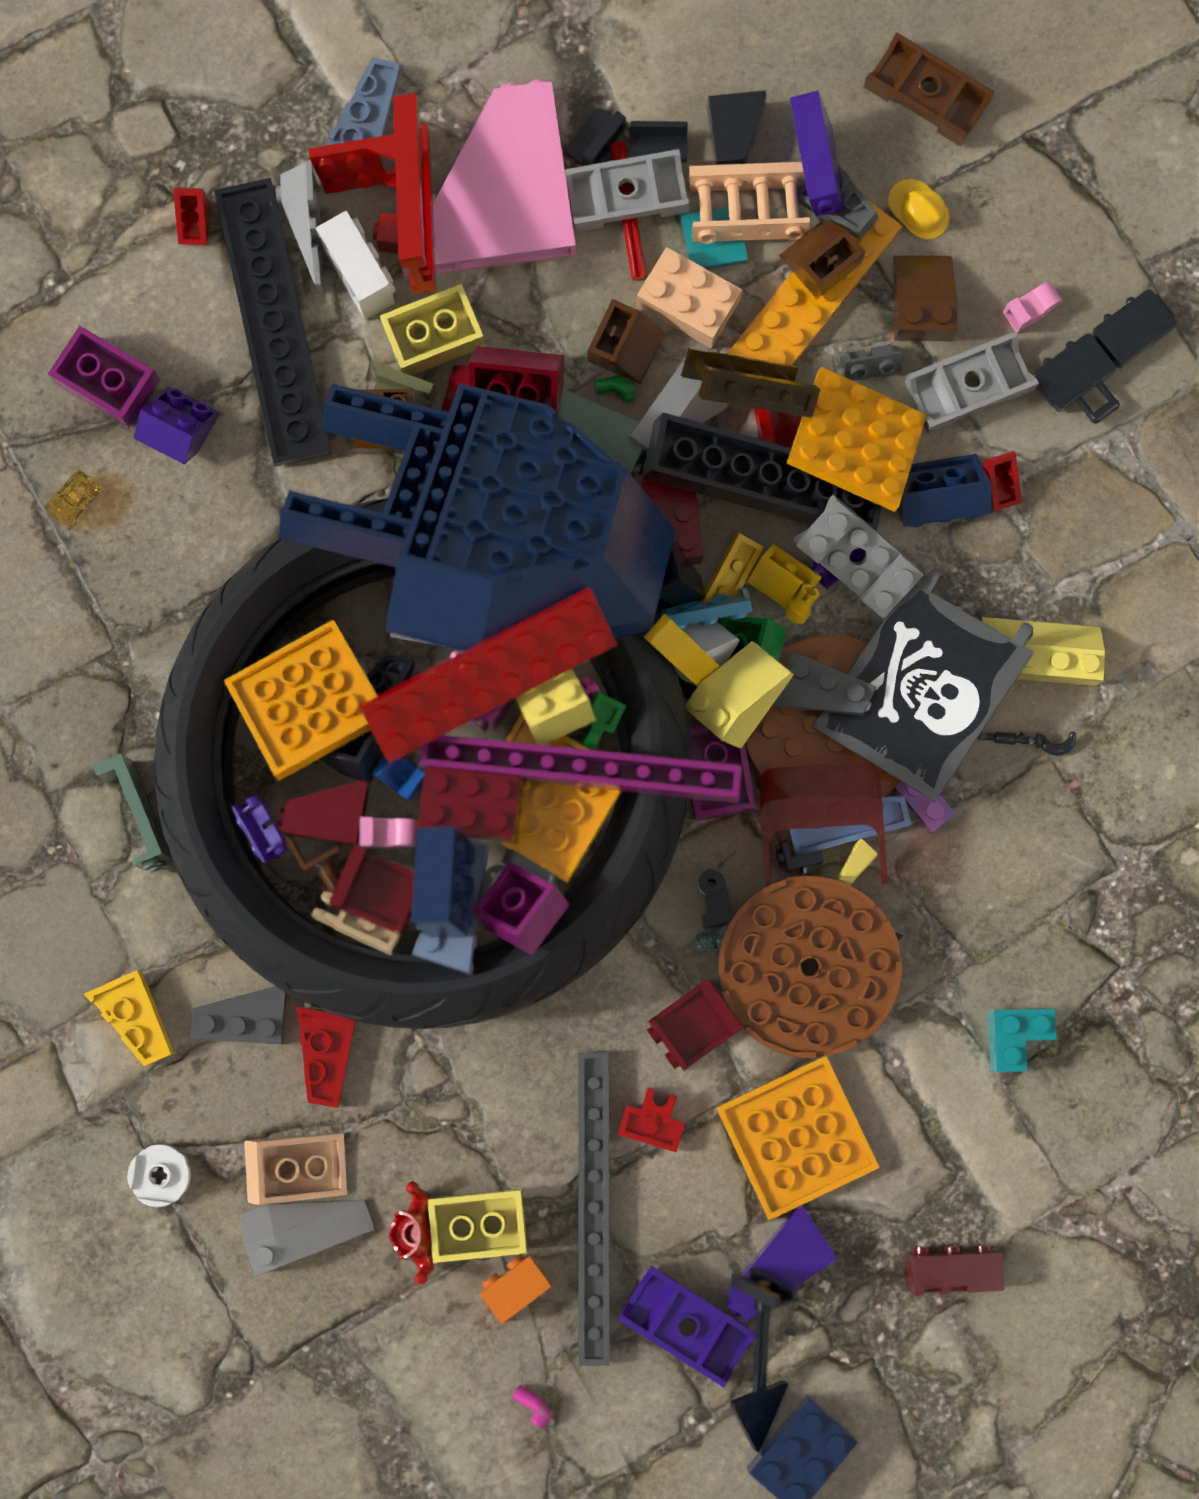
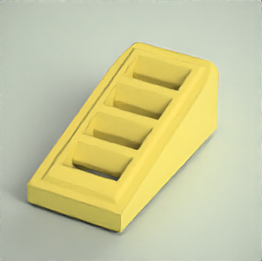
M860 838L854 844L837 879L851 885L875 860L878 853Z

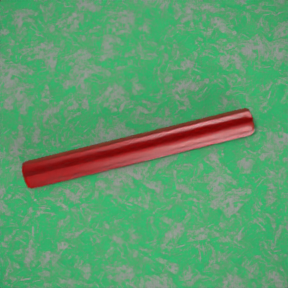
M614 142L610 145L612 161L627 158L624 142ZM622 184L619 187V191L624 195L633 193L632 184ZM638 218L622 220L631 279L635 281L643 280L646 278L647 273Z

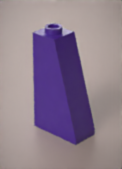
M819 90L791 97L790 101L808 199L814 214L817 217L844 210L832 124Z
M801 1205L790 1213L742 1272L741 1276L745 1278L750 1277V1268L755 1266L796 1288L838 1258ZM731 1286L726 1292L730 1298L726 1305L735 1318L742 1316L746 1322L756 1315L757 1310L754 1309V1298Z

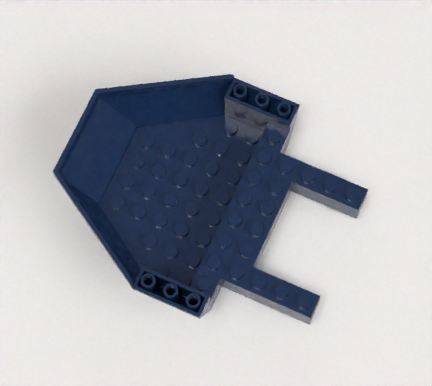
M459 383L450 412L331 384L323 405L322 431L404 450V455L383 513L289 490L280 512L279 539L397 567L385 632L465 651L588 587L592 590L614 638L650 631L676 530L624 466L607 456L602 448L574 425L567 423L559 417L552 407L547 404Z

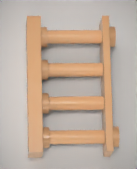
M802 162L689 166V192H699L701 220L700 222H693L692 242L710 244L715 241L788 239L794 241L800 239L809 231L810 217L799 218L797 188H801L805 183ZM784 188L786 190L788 218L770 219L768 189ZM739 190H757L759 219L741 220ZM711 191H728L730 220L712 221Z

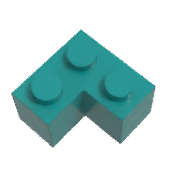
M1055 1009L988 1011L990 1072L1027 1071L1026 1041L1057 1040Z

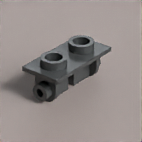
M888 344L871 348L872 356L868 357L865 349L845 352V355L840 356L841 367H844V377L854 381L901 372L902 351H899L898 346Z

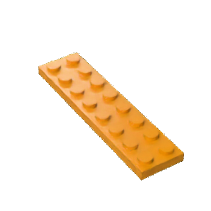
M868 201L877 212L879 220L861 240L852 236L865 250L862 264L818 299L813 296L792 271L727 354L793 366L897 236L902 225Z

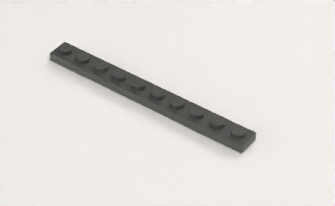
M578 1052V1366H609V1052Z

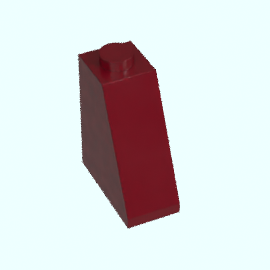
M357 781L288 800L286 808L280 809L278 826L282 827L281 832L288 836L360 846V817H365L370 784L367 781Z

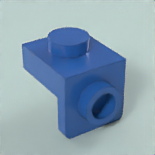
M384 755L371 772V774L393 791L409 801H412L423 788L425 773L412 765L404 757L388 763Z

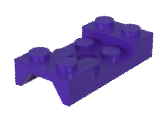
M652 1264L618 1317L619 1321L723 1388L727 1385L732 1371L745 1349L754 1340L756 1332L681 1285L677 1280ZM689 1317L696 1322V1330L691 1335H684L679 1331L678 1325L683 1318Z

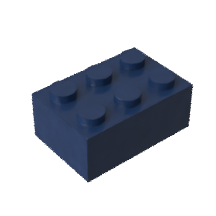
M455 827L417 828L411 923L429 937H467V927H470L472 923V912L468 908L469 896H472L474 891V881L472 876H470L471 865L475 863L476 852L472 843Z
M806 1395L749 1463L747 1470L754 1479L777 1499H812L858 1442L853 1435Z

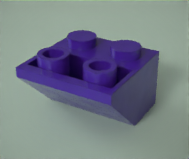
M168 386L140 410L133 438L185 465L201 449L220 412L210 408L206 403L199 402L185 395L182 391Z

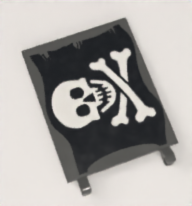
M931 569L922 585L915 584L889 612L848 673V675L876 686L875 693L864 716L823 711L813 725V728L936 802L1033 656L1034 652L1026 648L1025 645L1033 636L1034 627L1024 622L1014 639L1007 637L933 594L941 583L942 578L940 572Z

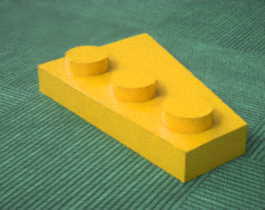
M142 970L131 972L84 994L102 1012L103 1018L117 1030L123 1042L143 1066H148L175 1054Z

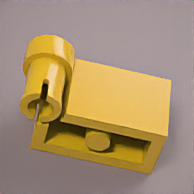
M772 544L760 558L747 582L784 608L785 615L790 621L796 624H803L811 613V606L819 597V591L816 586L822 577L775 544Z

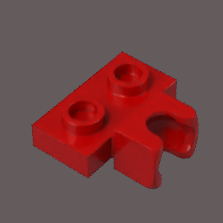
M647 1087L641 1109L626 1105L618 1135L677 1152L685 1125L684 1122L670 1118L677 1096L670 1095L663 1106H657L653 1102L654 1090Z

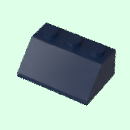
M977 454L912 464L900 505L897 508L904 527H919L927 523L949 522L952 519L976 518L984 514H990L991 482Z

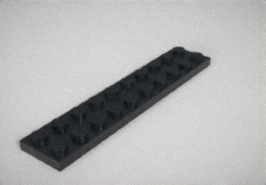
M266 178L214 190L273 464L276 467L330 455L332 451L328 433L322 431L323 410L272 179Z

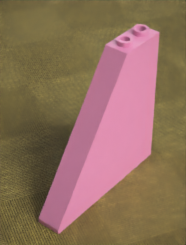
M533 80L529 84L516 85L509 83L502 85L500 88H494L433 203L436 274L576 255L552 81ZM403 268L404 278H410L409 268Z

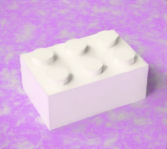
M345 211L316 227L324 252L364 320L395 304L393 293L396 290L392 284L393 279L387 268L381 266L378 260V253L371 242L367 243L364 236L365 232L357 218L351 219L348 212Z

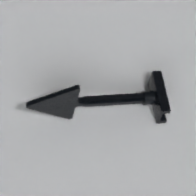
M754 1266L750 1268V1277L745 1278L738 1273L732 1274L731 1277L732 1287L754 1298V1309L757 1311L753 1390L749 1394L731 1400L730 1407L752 1449L760 1452L788 1387V1383L784 1380L766 1386L770 1311L797 1301L798 1289Z

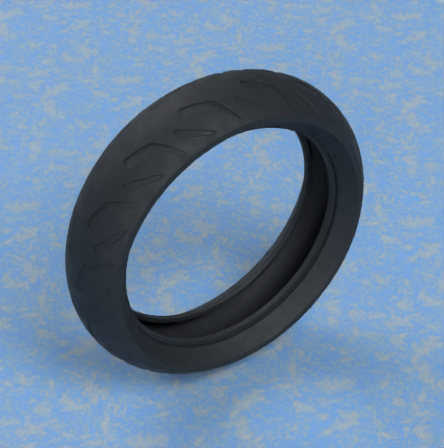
M388 498L367 501L353 506L383 513ZM278 538L251 558L228 579L204 608L192 626L178 654L161 702L154 756L158 812L165 841L174 866L195 906L217 936L261 977L285 993L313 1007L362 1023L410 1029L450 1028L469 1025L511 1014L562 990L599 963L627 935L646 910L661 885L676 851L686 817L689 798L627 791L621 792L614 805L613 813L603 839L591 861L575 883L563 894V897L570 905L533 955L499 938L487 944L477 946L474 949L472 960L474 964L473 975L414 955L394 953L388 955L384 952L356 946L318 928L298 913L278 893L265 876L252 854L244 832L238 825L236 815L232 810V807L236 806L233 787V749L241 712L224 680L269 656L279 642L300 621L320 606L362 585L395 577L397 567ZM648 632L614 638L617 643L616 646L589 660L599 675L607 695L626 705L617 724L620 753L692 760L686 704L674 665L644 638Z

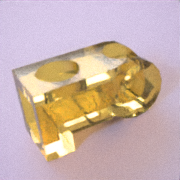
M82 470L75 472L44 506L49 517L70 531L77 523L76 519L85 510L87 504L92 502L99 493L101 484Z

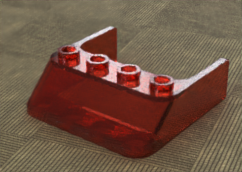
M870 762L776 767L763 772L760 777L759 789L765 886L772 883L769 839L776 831L847 825H869L877 832L881 883L888 884L881 781L879 770L875 765Z

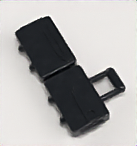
M1150 289L1145 290L1136 298H1127L1126 305L1117 312L1104 315V321L1094 328L1092 334L1086 333L1075 342L1068 341L1066 349L1052 359L1049 357L1045 358L1043 365L1032 374L1039 382L1036 388L1057 412L1063 411L1076 401L1093 424L1101 422L1120 406L1119 401L1112 395L1103 381L1111 376L1117 367H1123L1170 333L1177 326L1174 314L1158 294L1155 295ZM1094 387H1097L1108 402L1093 412L1082 396Z

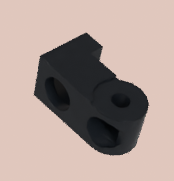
M717 870L704 871L698 881V889L705 897L709 913L701 917L703 928L706 930L728 925L733 917L725 879Z

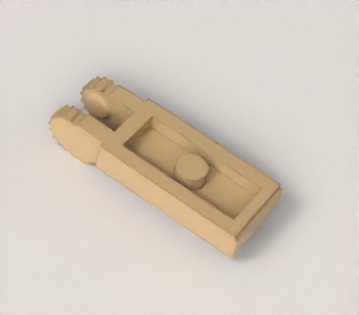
M324 891L321 900L330 905L329 902L333 893ZM315 908L312 913V917L328 926H333V929L388 955L392 954L401 936L342 911L338 917L318 908Z

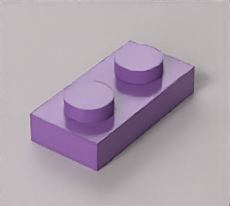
M900 782L894 788L899 795L905 796L906 804L930 833H933L956 814L941 795L934 802L903 782Z

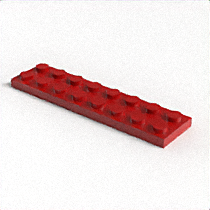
M588 587L359 705V708L388 763L613 648L617 643L592 590Z

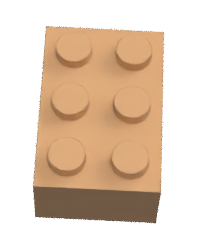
M666 247L638 292L636 307L712 349L738 306L742 289Z

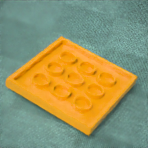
M821 366L813 385L821 389L812 418L802 416L787 464L895 512L900 505L927 414Z
M334 619L224 680L278 781L371 730L359 705L377 695Z
M521 713L505 741L537 745ZM566 735L545 744V746L590 750ZM524 781L517 844H499L510 850L513 849L561 880L569 883L622 791Z
M823 1056L716 1107L769 1221L880 1168L827 1056Z

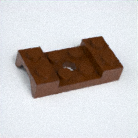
M898 32L894 35L886 53L874 71L870 72L866 77L863 87L886 102L891 98L938 127L937 133L960 147L985 111L995 92ZM926 81H931L937 86V90L933 93H928L922 88V84Z

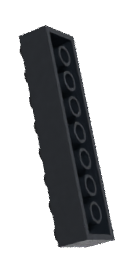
M664 412L654 421L642 475L643 479L811 525L824 512L828 500L833 494L876 531L882 508L878 504L787 464L791 451L789 447Z

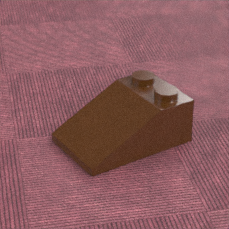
M894 255V341H953L957 332V297L952 256Z

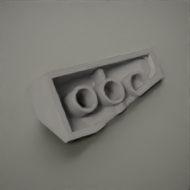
M309 161L280 175L281 186H276L277 203H282L316 290L318 294H324L322 245L316 227L321 225L319 184L312 162Z
M699 342L694 346L696 349L712 351ZM685 359L630 435V440L647 451L654 421L663 412L704 424L711 417H717L723 413L730 405L704 400L699 397L698 394L702 381L681 376Z
M365 1200L267 1204L239 1215L244 1247L254 1276L375 1230Z

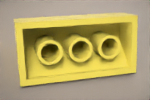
M981 618L983 623L1011 639H1014L1022 623L1026 622L1034 627L1033 636L1025 645L1034 654L1017 678L1018 680L1097 686L1104 680L1105 647L1100 627Z

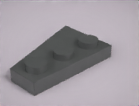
M838 164L844 210L836 211L830 215H821L820 217L846 229L850 235L861 240L879 220V217L865 196L852 183L845 170L843 171ZM805 183L797 192L798 203L814 212L808 199Z
M793 652L786 668L794 675L770 708H795L796 710L803 711L818 710L827 711L828 713L864 716L875 693L876 686Z
M274 986L195 1007L192 1011L190 1039L283 1044L287 993Z

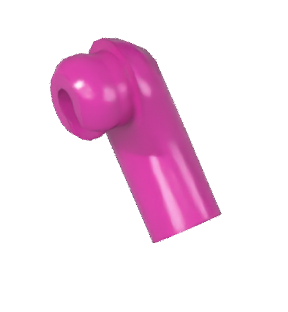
M519 1385L514 1391L512 1399L535 1412L531 1417V1422L540 1428L546 1427L547 1421L551 1420L552 1417L551 1410L538 1395Z

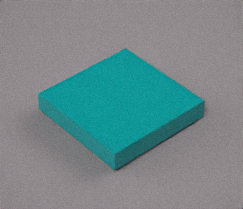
M729 206L711 209L712 221L730 220ZM700 211L681 214L682 229L689 260L705 269L747 263L748 258L744 240L715 241L710 244L692 242L693 222L701 221Z

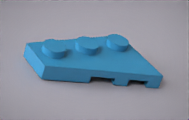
M748 587L738 589L739 595L731 597L724 593L717 594L709 599L706 604H702L701 601H691L661 609V617L665 614L677 626L684 629L688 627L689 623L699 622L700 625H708L717 622V618L729 616V619H741L746 617L747 613L753 611Z

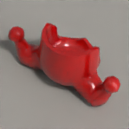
M411 1181L406 1185V1191L412 1195V1201L408 1209L394 1213L395 1218L390 1227L388 1238L393 1248L399 1254V1259L412 1260L416 1264L419 1272L415 1275V1282L418 1285H424L428 1281V1275L435 1268L430 1251L432 1244L430 1220L428 1219V1199L430 1195L421 1189L418 1183Z

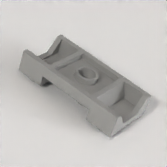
M679 149L565 169L576 233L604 228L603 223L659 213L661 217L689 212V200L685 190ZM624 183H631L634 185L635 190L629 195H624L619 191V187Z
M1015 331L910 373L905 379V384L917 410L927 414L924 426L928 434L955 423L959 418L1007 399L1010 401L1032 392L1039 384L1037 378L1028 372L1020 355L1018 337ZM968 374L976 375L980 380V385L975 388L969 387L965 383V376Z
M834 494L829 498L824 512L809 529L797 534L793 538L796 546L815 562L820 563L883 619L924 576L917 565ZM854 549H864L865 557L860 562L850 560V554Z

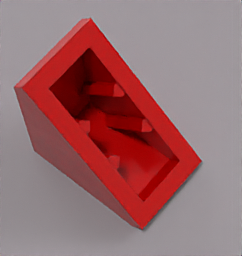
M174 187L178 244L207 245L210 202L204 189Z
M1012 451L986 459L982 466L991 482V507L993 511L1021 504L1016 453Z

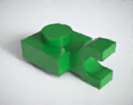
M597 690L590 702L596 720L584 729L579 738L583 745L593 750L596 749L604 730L611 734L613 733L626 708L625 704Z

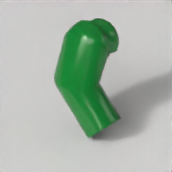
M621 376L594 380L597 395L615 391L621 395L620 397L623 402H631L636 398L634 383Z

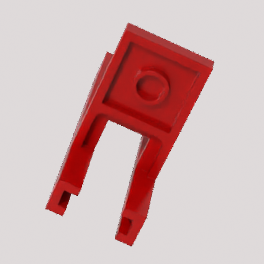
M416 93L393 96L394 134L309 148V159L326 194L368 188L376 185H384L396 189L398 259L402 269L409 268L410 287L413 294L437 291L430 129L427 123H422V128H420L419 100ZM379 156L394 160L395 168L384 170Z

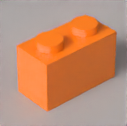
M519 1254L507 1264L509 1268L507 1272L500 1277L497 1273H494L482 1283L484 1289L480 1292V1296L501 1325L552 1286L551 1281L531 1254L525 1258L522 1254Z

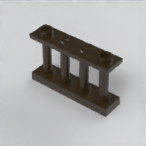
M688 347L681 373L683 378L702 381L698 394L701 399L811 418L821 390L816 385L795 382L798 372L797 366Z

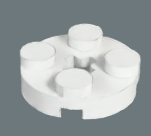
M158 1144L149 1146L131 1161L127 1175L128 1184L138 1197L137 1199L143 1204L152 1207L167 1206L180 1200L189 1187L191 1169L186 1155L170 1145ZM159 1167H163L164 1173H167V1179L162 1180L161 1184H156V1178L151 1175L152 1171H158Z

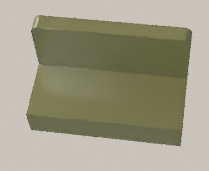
M382 364L378 365L375 372L377 382L374 389H413V403L430 407L436 393L433 383Z

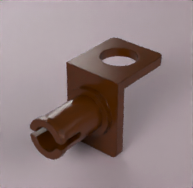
M287 837L285 840L302 870L304 871L310 867L312 869L316 868L328 892L335 890L336 885L330 876H333L336 883H338L341 873L332 858L334 853L341 850L340 844L306 862L292 837Z

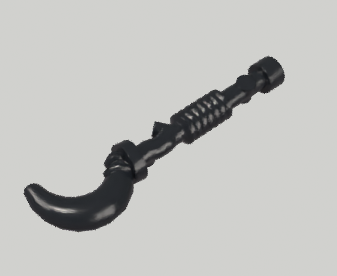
M982 732L977 740H988L998 744L1015 745L1016 743L1035 744L1036 748L1042 747L1049 755L1063 756L1073 749L1076 743V732H1070L1069 737L1060 744L1049 742L1046 739L1047 737L1041 733H1036V737H1025L1022 732L1018 736L1016 733L995 732L992 734Z

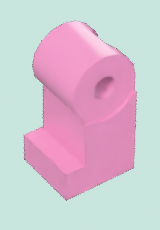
M1048 281L1019 299L1017 297L1008 302L1002 313L1015 332L1019 333L1058 307L1063 302V299L1052 283Z
M360 817V846L366 849L416 847L419 820Z

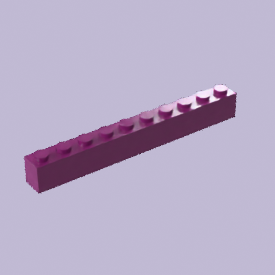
M443 735L421 746L419 765L424 770L427 766L521 776L524 781L732 803H739L742 766L448 735Z

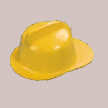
M914 179L902 180L896 183L889 191V209L916 237L925 240L935 239L947 229L950 217L944 200L937 192L933 191L923 182Z

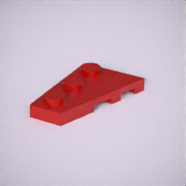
M296 1006L304 1061L303 1068L307 1102L339 1108L356 1021L336 1016L329 1012Z

